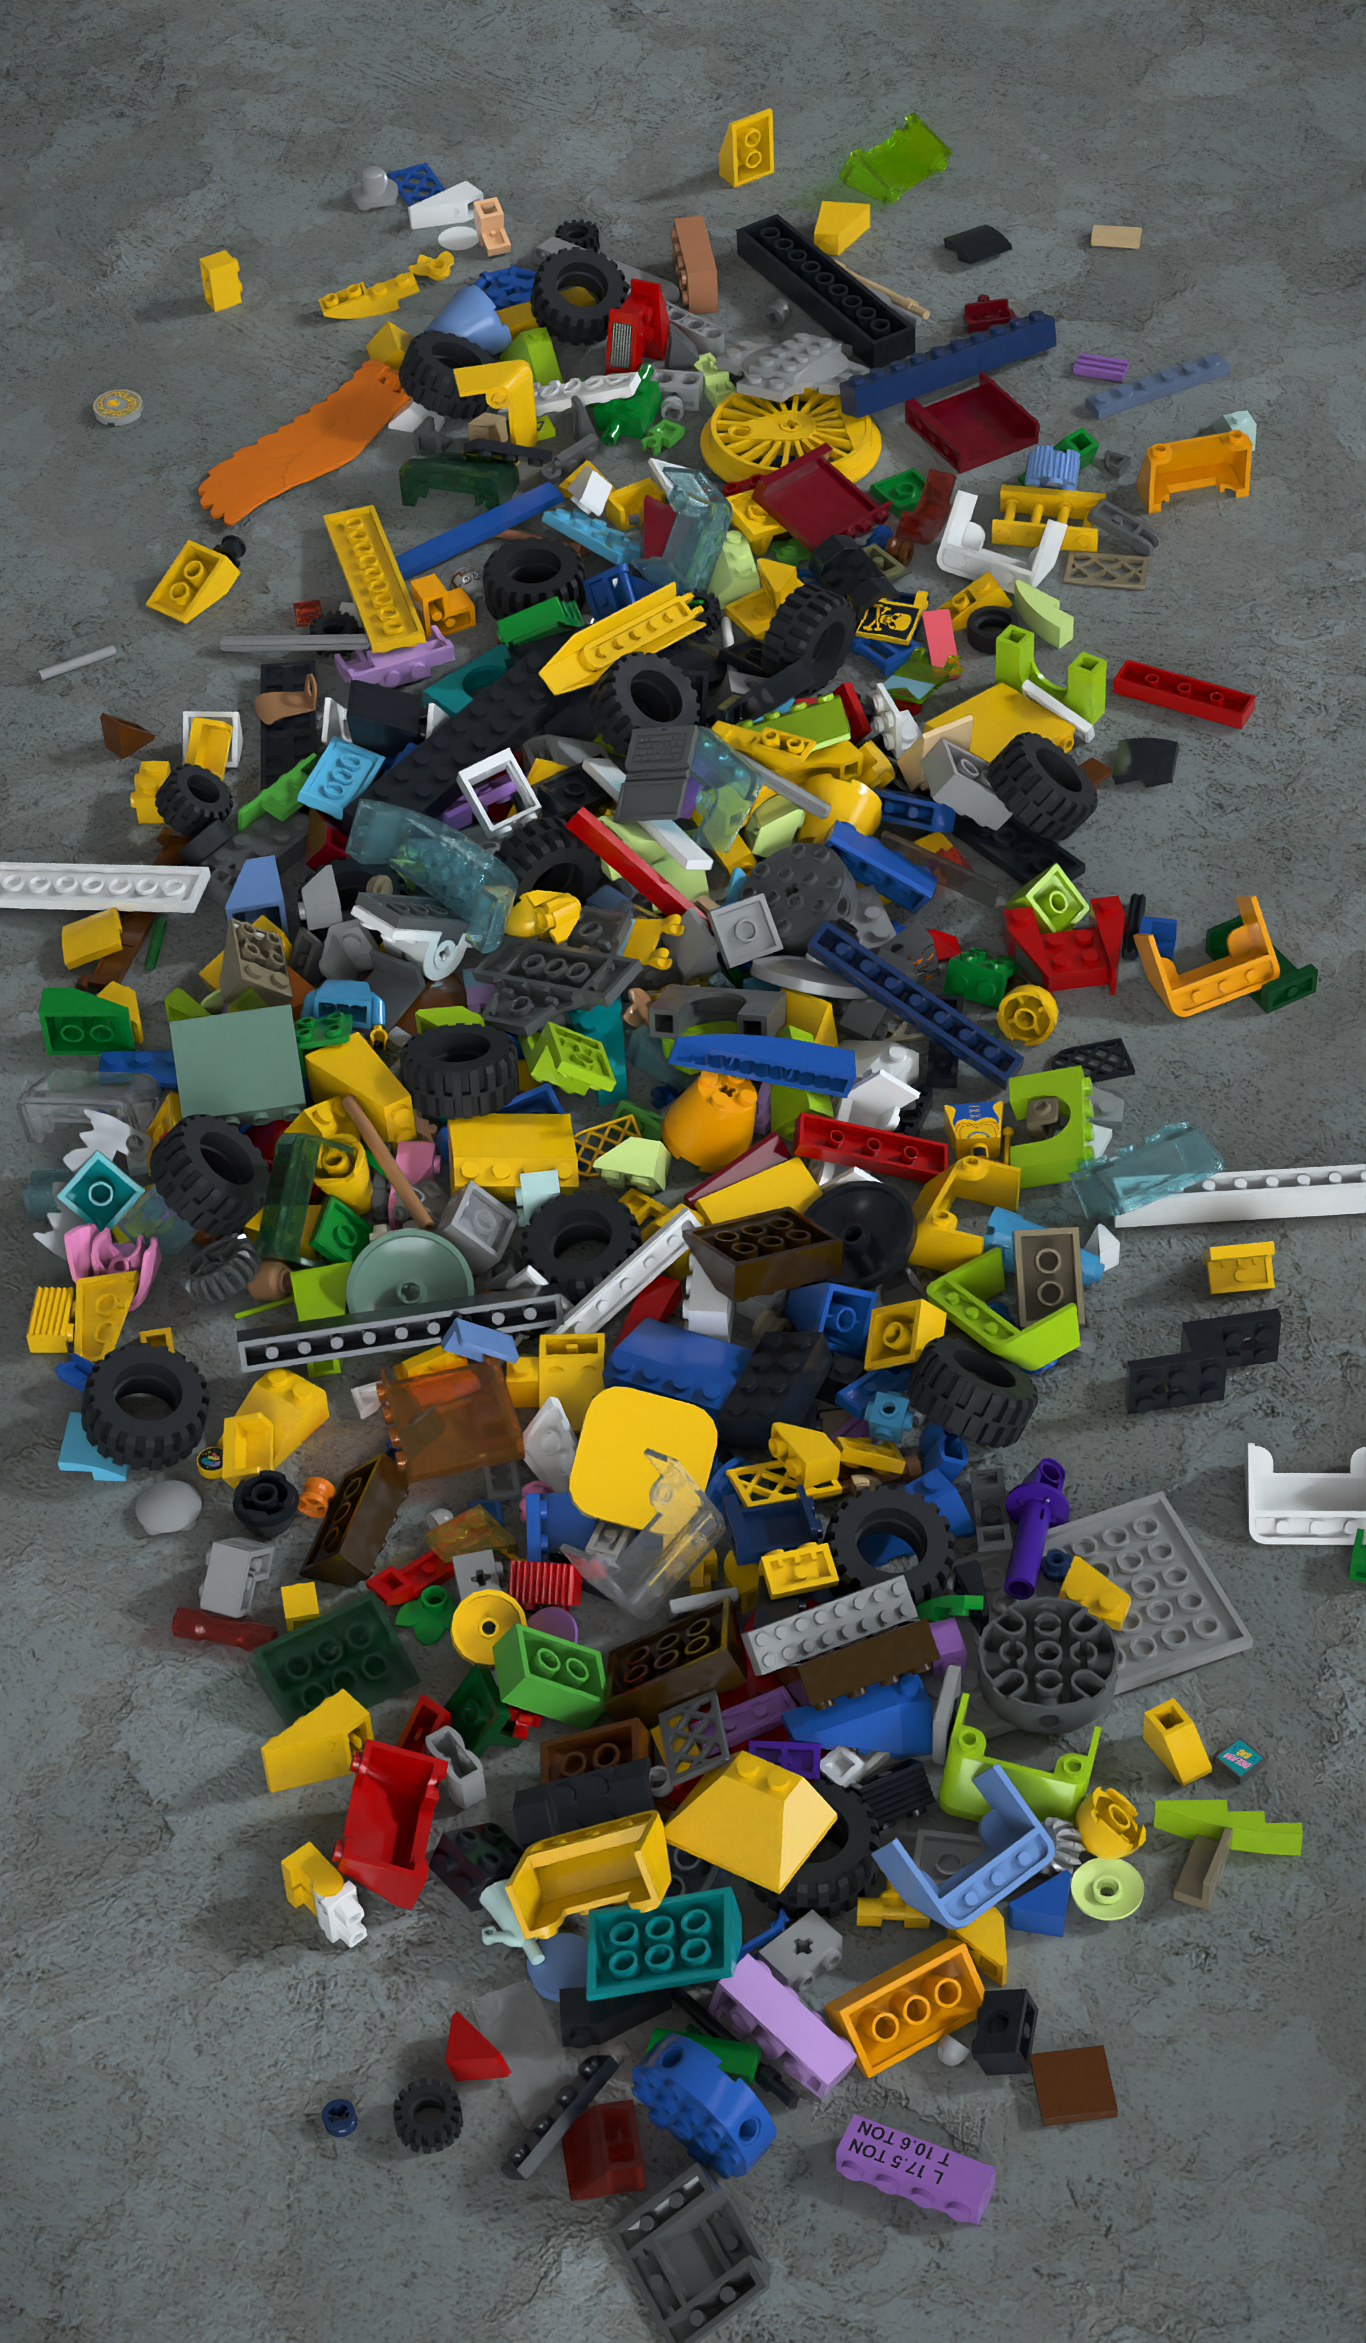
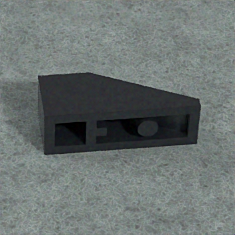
M586 1987L559 1989L560 2027L563 2047L581 2049L590 2045H601L672 2008L671 1988L594 2001L587 2000Z

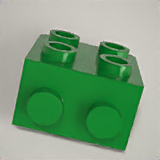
M972 947L970 950L950 958L942 993L964 996V999L999 1008L1004 997L1007 979L1021 972L1022 966L1015 963V959L1012 957L998 955L996 958L987 955L988 951Z
M336 1012L329 1014L325 1018L304 1017L294 1022L302 1078H307L308 1076L304 1056L312 1053V1048L342 1044L350 1040L354 1022L352 1014Z

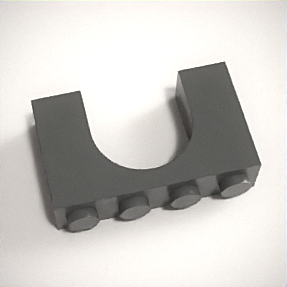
M669 984L649 1007L650 1037L676 1039V1037H681L690 1026L706 1021L737 1022L738 1034L774 1037L786 1022V992Z

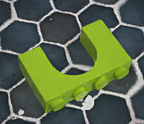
M1010 624L996 638L995 685L1003 682L1023 694L1021 686L1028 679L1092 725L1105 713L1107 660L1082 651L1068 666V687H1060L1049 682L1036 667L1033 632Z
M1081 1065L1009 1078V1101L1016 1120L1027 1119L1029 1101L1054 1096L1058 1097L1060 1101L1059 1115L1069 1119L1065 1128L1050 1139L1010 1146V1166L1021 1168L1020 1189L1091 1177V1164H1095V1154L1090 1141H1094L1095 1136L1093 1125L1089 1122V1118L1094 1117V1111L1088 1095H1093V1087L1090 1076L1085 1077Z

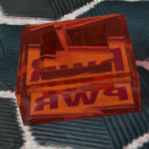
M320 600L293 603L297 627L310 625L315 617L319 619V614H322Z

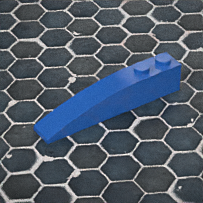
M708 1034L676 1037L668 1058L669 1064L842 1098L848 1097L856 1079L855 1051L772 1036Z

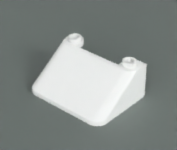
M1247 1443L1244 1446L1248 1529L1253 1540L1265 1545H1354L1357 1528L1364 1529L1363 1545H1366V1447H1362L1353 1453L1350 1459V1473H1273V1458L1268 1450L1255 1446V1443Z

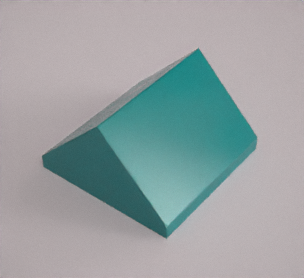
M97 1149L78 1168L56 1197L84 1221L95 1224L99 1231L102 1232L105 1227L111 1230L146 1190Z

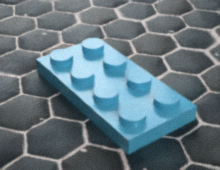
M557 508L556 511H544L542 522L614 564H640V542L625 538L623 532L606 527V522L592 519L579 508H574L573 511Z
M333 736L302 787L297 801L306 804L309 808L318 809L332 815L336 819L342 820L343 809L373 784L383 767L386 757Z

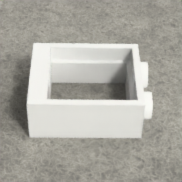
M510 748L458 772L456 781L488 840L496 836L498 839H501L512 833V828L520 824L525 827L526 823L538 819L537 816L540 814L542 806ZM506 769L527 809L493 825L472 785Z

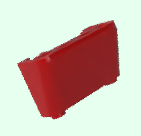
M366 1739L361 1752L354 1751L349 1771L355 1772L346 1819L341 1840H336L331 1856V1861L337 1862L336 1869L396 1907L412 1910L427 1881L429 1865H427L428 1859H425L434 1808L440 1796L438 1794V1786L441 1780L446 1777L449 1761Z

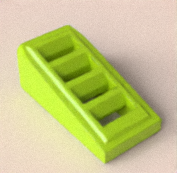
M176 987L164 998L167 1020L170 1022L212 1016L179 987Z

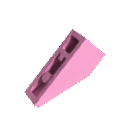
M398 1142L395 1161L406 1179L411 1183L410 1185L427 1178L434 1182L435 1174H441L442 1156L436 1155V1143ZM392 1185L388 1203V1217L390 1229L396 1230L403 1221L395 1219L392 1214L394 1206L398 1202V1199L393 1195L396 1191Z

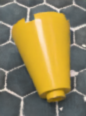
M341 1133L324 1138L325 1143L318 1148L315 1145L305 1159V1170L309 1179L328 1196L332 1194L357 1215L367 1213L371 1209L373 1186L363 1145L356 1137L349 1134Z

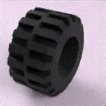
M190 763L180 764L173 769L155 795V806L159 808L157 812L164 818L163 821L170 825L174 831L182 833L185 837L190 836L192 838L218 819L223 823L231 813L234 802L231 800L233 798L231 792L227 790V785L220 780V777L211 773L207 768L203 769L196 764L192 766Z

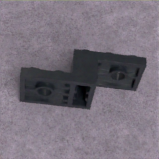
M1275 1308L1182 1322L1179 1354L1127 1361L1125 1406L1128 1414L1146 1413L1153 1410L1178 1408L1186 1405L1224 1400L1226 1369L1278 1361L1281 1329L1279 1309Z

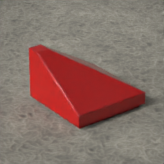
M928 929V933L933 937L938 963L949 961L950 958L961 954L956 936Z

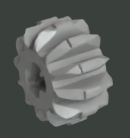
M1047 1817L1045 1822L1042 1821L1040 1823L1054 1843L1055 1855L1053 1860L1036 1874L1051 1879L1068 1869L1071 1875H1073V1866L1082 1864L1079 1860V1854L1086 1850L1080 1844L1082 1835L1076 1830L1072 1822L1056 1817Z

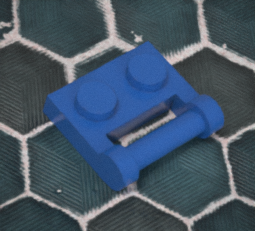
M627 564L616 565L582 581L593 618L596 621H600L621 610L612 582L615 578H618L626 606L636 602L628 577L630 571Z
M857 636L850 645L852 653L863 656L877 666L879 672L886 677L892 676L898 667L921 655V645L912 639L909 645H902ZM871 644L889 658L884 659L867 646Z

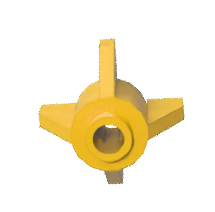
M536 890L527 894L526 898L533 909L540 907L535 911L538 922L534 930L536 935L550 930L549 934L556 945L566 941L580 918L581 904L579 900L567 892Z

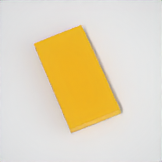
M797 1156L698 1199L694 1206L704 1218L705 1223L710 1225L787 1206L803 1215L808 1207L822 1196L823 1193L800 1157Z

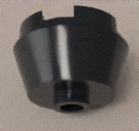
M273 1470L260 1471V1476L253 1477L246 1482L242 1479L239 1482L234 1493L233 1510L237 1518L252 1534L259 1537H274L282 1534L290 1527L299 1504V1494L295 1486L286 1480V1476L283 1473Z

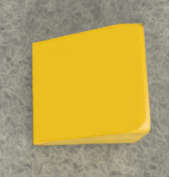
M171 1327L139 1332L140 1343H150V1347L159 1348V1345L169 1347L168 1351L175 1353Z

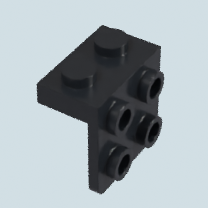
M489 1822L444 1832L431 1858L429 1868L473 1912L483 1908L479 1901L481 1893L488 1886L494 1884L495 1881L510 1878L525 1851L499 1825Z

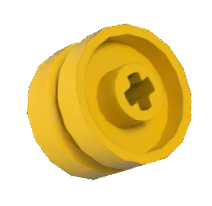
M486 1589L473 1592L461 1601L452 1616L450 1636L454 1649L463 1660L473 1666L476 1663L487 1664L489 1668L495 1667L492 1647L515 1623L527 1626L524 1610L516 1599L503 1591ZM492 1622L495 1625L493 1634L488 1635L483 1632L482 1626L484 1623Z

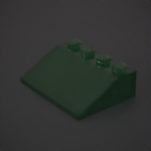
M374 1591L252 1650L247 1659L263 1691L288 1728L299 1717L306 1716L317 1708L324 1699L335 1695L342 1689L347 1691L367 1710L421 1682Z

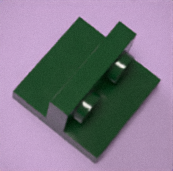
M476 1663L443 1707L450 1712L452 1728L461 1735L465 1749L475 1754L478 1759L489 1745L518 1748L523 1742V1739L512 1737L515 1721L509 1720L511 1715L507 1708L508 1704L501 1702L499 1686H497L488 1665Z

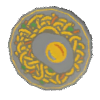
M127 389L107 391L98 396L93 403V413L96 420L105 425H108V422L114 423L115 426L130 424L136 421L141 416V411L144 410L141 396Z

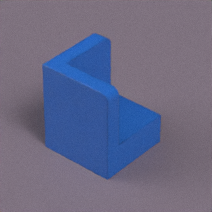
M1142 916L1139 933L1153 934L1160 957L1172 961L1176 944L1177 920Z

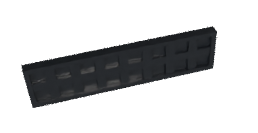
M315 660L261 664V694L304 691L307 674H313L316 681ZM310 681V691H311V694H312V693H313V689H312V684H311V681ZM317 703L315 711L283 717L271 725L265 724L261 720L260 792L277 782L281 775L287 774L295 768L302 759H306L312 753L317 755ZM304 804L298 811L309 812L310 808Z

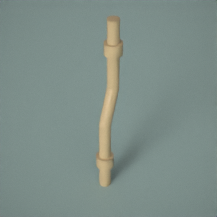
M834 260L864 286L884 293L891 299V302L921 316L924 320L929 318L930 311L919 306L917 301L910 297L905 298L884 286L868 280L847 269L845 264L840 261Z

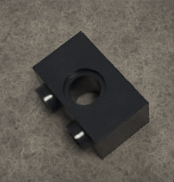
M1026 1988L984 1991L982 2006L977 2010L978 2031L976 2038L972 2040L971 2051L973 2059L979 2063L986 2076L1026 2074L1029 2071L1039 2009Z

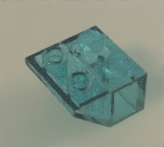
M155 1184L124 1215L116 1226L135 1245L138 1235H143L146 1250L149 1248L152 1236L157 1237L161 1253L175 1256L201 1229L193 1228L190 1226V1222L187 1220L183 1221L176 1216L178 1213L172 1208L169 1209L164 1203L165 1199L162 1195L158 1194Z

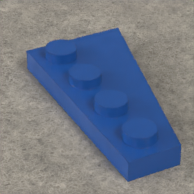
M173 1050L101 1052L98 1070L100 1081L137 1087L139 1084H147L151 1086L152 1090L163 1091L164 1088L178 1090Z

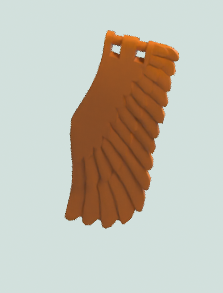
M368 360L362 364V368L352 374L353 379L340 386L338 391L328 395L326 401L313 405L309 408V412L294 418L293 423L280 427L276 433L259 438L257 444L241 448L233 453L232 458L221 462L209 470V477L201 483L198 493L199 496H202L200 499L202 510L212 507L210 511L212 519H219L224 516L225 525L233 526L267 500L301 483H306L331 472L355 459L397 411L411 398V396L405 393L404 388L401 387L398 376L399 371L392 370L391 367L379 361Z

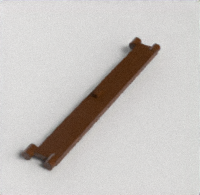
M163 828L157 837V842L163 845L152 866H185L186 863L179 856V851L193 838L190 836L172 835V831L169 828ZM126 912L121 921L123 932L119 933L123 949L102 957L92 976L81 975L75 988L85 992L88 987L104 989L111 981L121 984L160 912Z

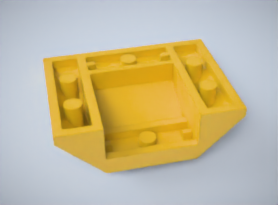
M742 1750L731 1754L729 1763L704 1774L665 1823L666 1843L780 1894L838 1819L837 1813L803 1776Z

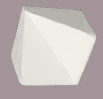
M1097 1225L1084 1249L1099 1256L1100 1263L1105 1265L1104 1271L1119 1264L1120 1242L1104 1225Z

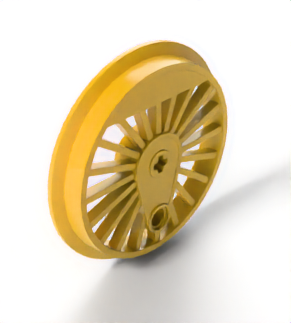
M812 387L804 388V394H794L785 400L793 401L792 410H787L784 401L782 403L776 401L779 411L770 403L774 402L772 400L734 392L717 406L713 415L704 425L700 437V450L705 463L717 476L728 483L742 481L755 474L766 476L779 469L769 467L776 460L777 456H783L781 467L789 463L791 455H794L795 459L804 455V453H808L818 446L827 443L833 448L830 457L836 460L830 463L854 484L874 468L882 448L879 429L869 415L855 418L842 413L841 395L819 394L818 391L812 390ZM806 401L807 403L801 411H798L799 402ZM817 404H821V406L814 409ZM839 449L850 451V453L847 454ZM755 459H762L759 464L752 462Z

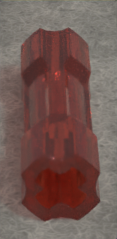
M182 1606L177 1608L171 1626L173 1636L194 1641L207 1640L240 1647L247 1652L266 1656L273 1654L278 1640L277 1626L254 1621L241 1622L212 1616L206 1611Z

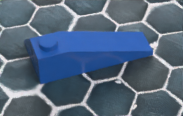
M918 1674L899 1676L900 1681L880 1687L879 1682L866 1686L867 1693L855 1698L848 1699L846 1694L834 1698L835 1705L823 1710L815 1711L814 1706H801L782 1713L780 1717L791 1742L820 1743L822 1749L835 1750L838 1746L857 1748L858 1753L868 1755L871 1750L889 1752L891 1758L899 1759L932 1755L933 1719L931 1699Z

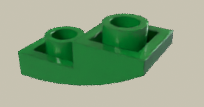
M949 1595L932 1598L915 1606L918 1617L912 1619L927 1618L928 1623L954 1618V1615L969 1616V1609L983 1610L984 1596Z

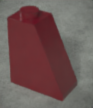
M646 495L639 508L640 570L644 571L645 575L651 579L664 581L694 518Z

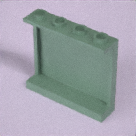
M291 1004L169 1022L182 1118L194 1114H208L212 1118L219 1117L224 1119L228 1125L233 1124L239 1128L241 1125L248 1124L262 1126L271 1121L282 1119L294 1121L306 1109Z

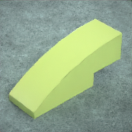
M1019 579L1016 580L1014 604L1026 624L1041 638L1058 649L1073 639L1074 617L1059 610L1060 601Z

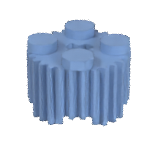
M1036 446L1035 452L1031 451L1028 454L1024 485L1028 487L1076 491L1080 453L1067 449V454L1062 451L1053 450V446Z

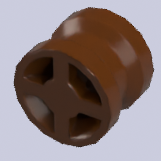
M891 536L886 544L885 552L907 567L913 557L914 542L911 540L900 541L898 537Z

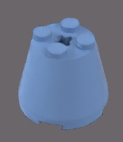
M467 284L461 287L424 330V332L431 331L432 333L435 331H442L445 334L453 333L457 337L467 338L469 342L476 343L482 350H486L490 356L503 352L512 344L507 324L503 323L501 325V320L494 310L496 306L474 284L470 287Z

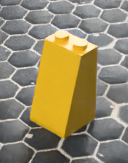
M359 1032L350 1035V1040L346 1043L325 1046L304 1056L311 1097L314 1103L319 1104L338 1095L343 1099L350 1095L355 1096L382 1141L392 1142L393 1150L398 1148V1142L413 1141L417 1139L411 1095Z

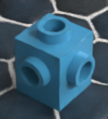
M877 1391L875 1401L868 1402L864 1420L869 1422V1436L882 1441H892L901 1444L905 1431L910 1432L914 1412H910V1400L906 1399L902 1394L894 1391L886 1393Z

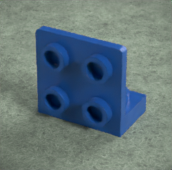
M569 1493L526 1494L527 1562L548 1561L549 1553L557 1547L575 1554L585 1555L586 1546L596 1528L595 1519L581 1515V1512L572 1504Z

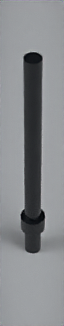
M681 1986L671 1987V1998L712 2037L740 2042ZM760 2061L755 2073V2082L766 2092L771 2091L787 2107H794L799 2101V2096L781 2080L782 2075L776 2069Z

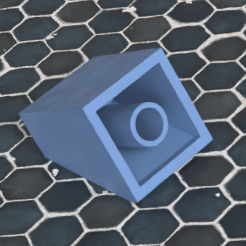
M275 855L247 859L225 905L228 923L233 918L252 925L260 916L264 915L283 931L290 941Z

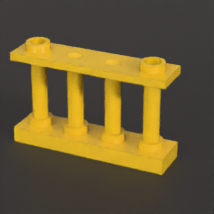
M1002 484L1000 489V512H1005L1003 520L993 519L992 544L1036 548L1040 546L1047 525L1040 523L1041 517L1052 516L1057 517V522L1067 524L1068 518L1084 519L1082 527L1067 526L1060 550L1097 553L1099 529L1093 528L1094 524L1088 521L1087 517L1089 512L1102 499L1106 500V493ZM1015 514H1030V522L1014 521Z

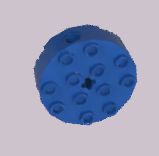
M672 2032L668 2033L660 2041L656 2042L632 2068V2081L634 2083L631 2089L632 2093L649 2108L650 2112L647 2116L660 2130L666 2128L678 2142L688 2148L687 2154L693 2162H699L703 2166L709 2164L724 2179H729L731 2176L737 2178L746 2175L771 2147V2143L776 2137V2128L768 2111L740 2077L734 2083L727 2074L719 2069L722 2061L712 2052L688 2037Z

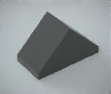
M669 324L664 367L666 370L686 371L700 360L697 346L674 324Z
M300 927L288 966L313 986L323 977L319 969V960L322 957L324 945L305 927Z

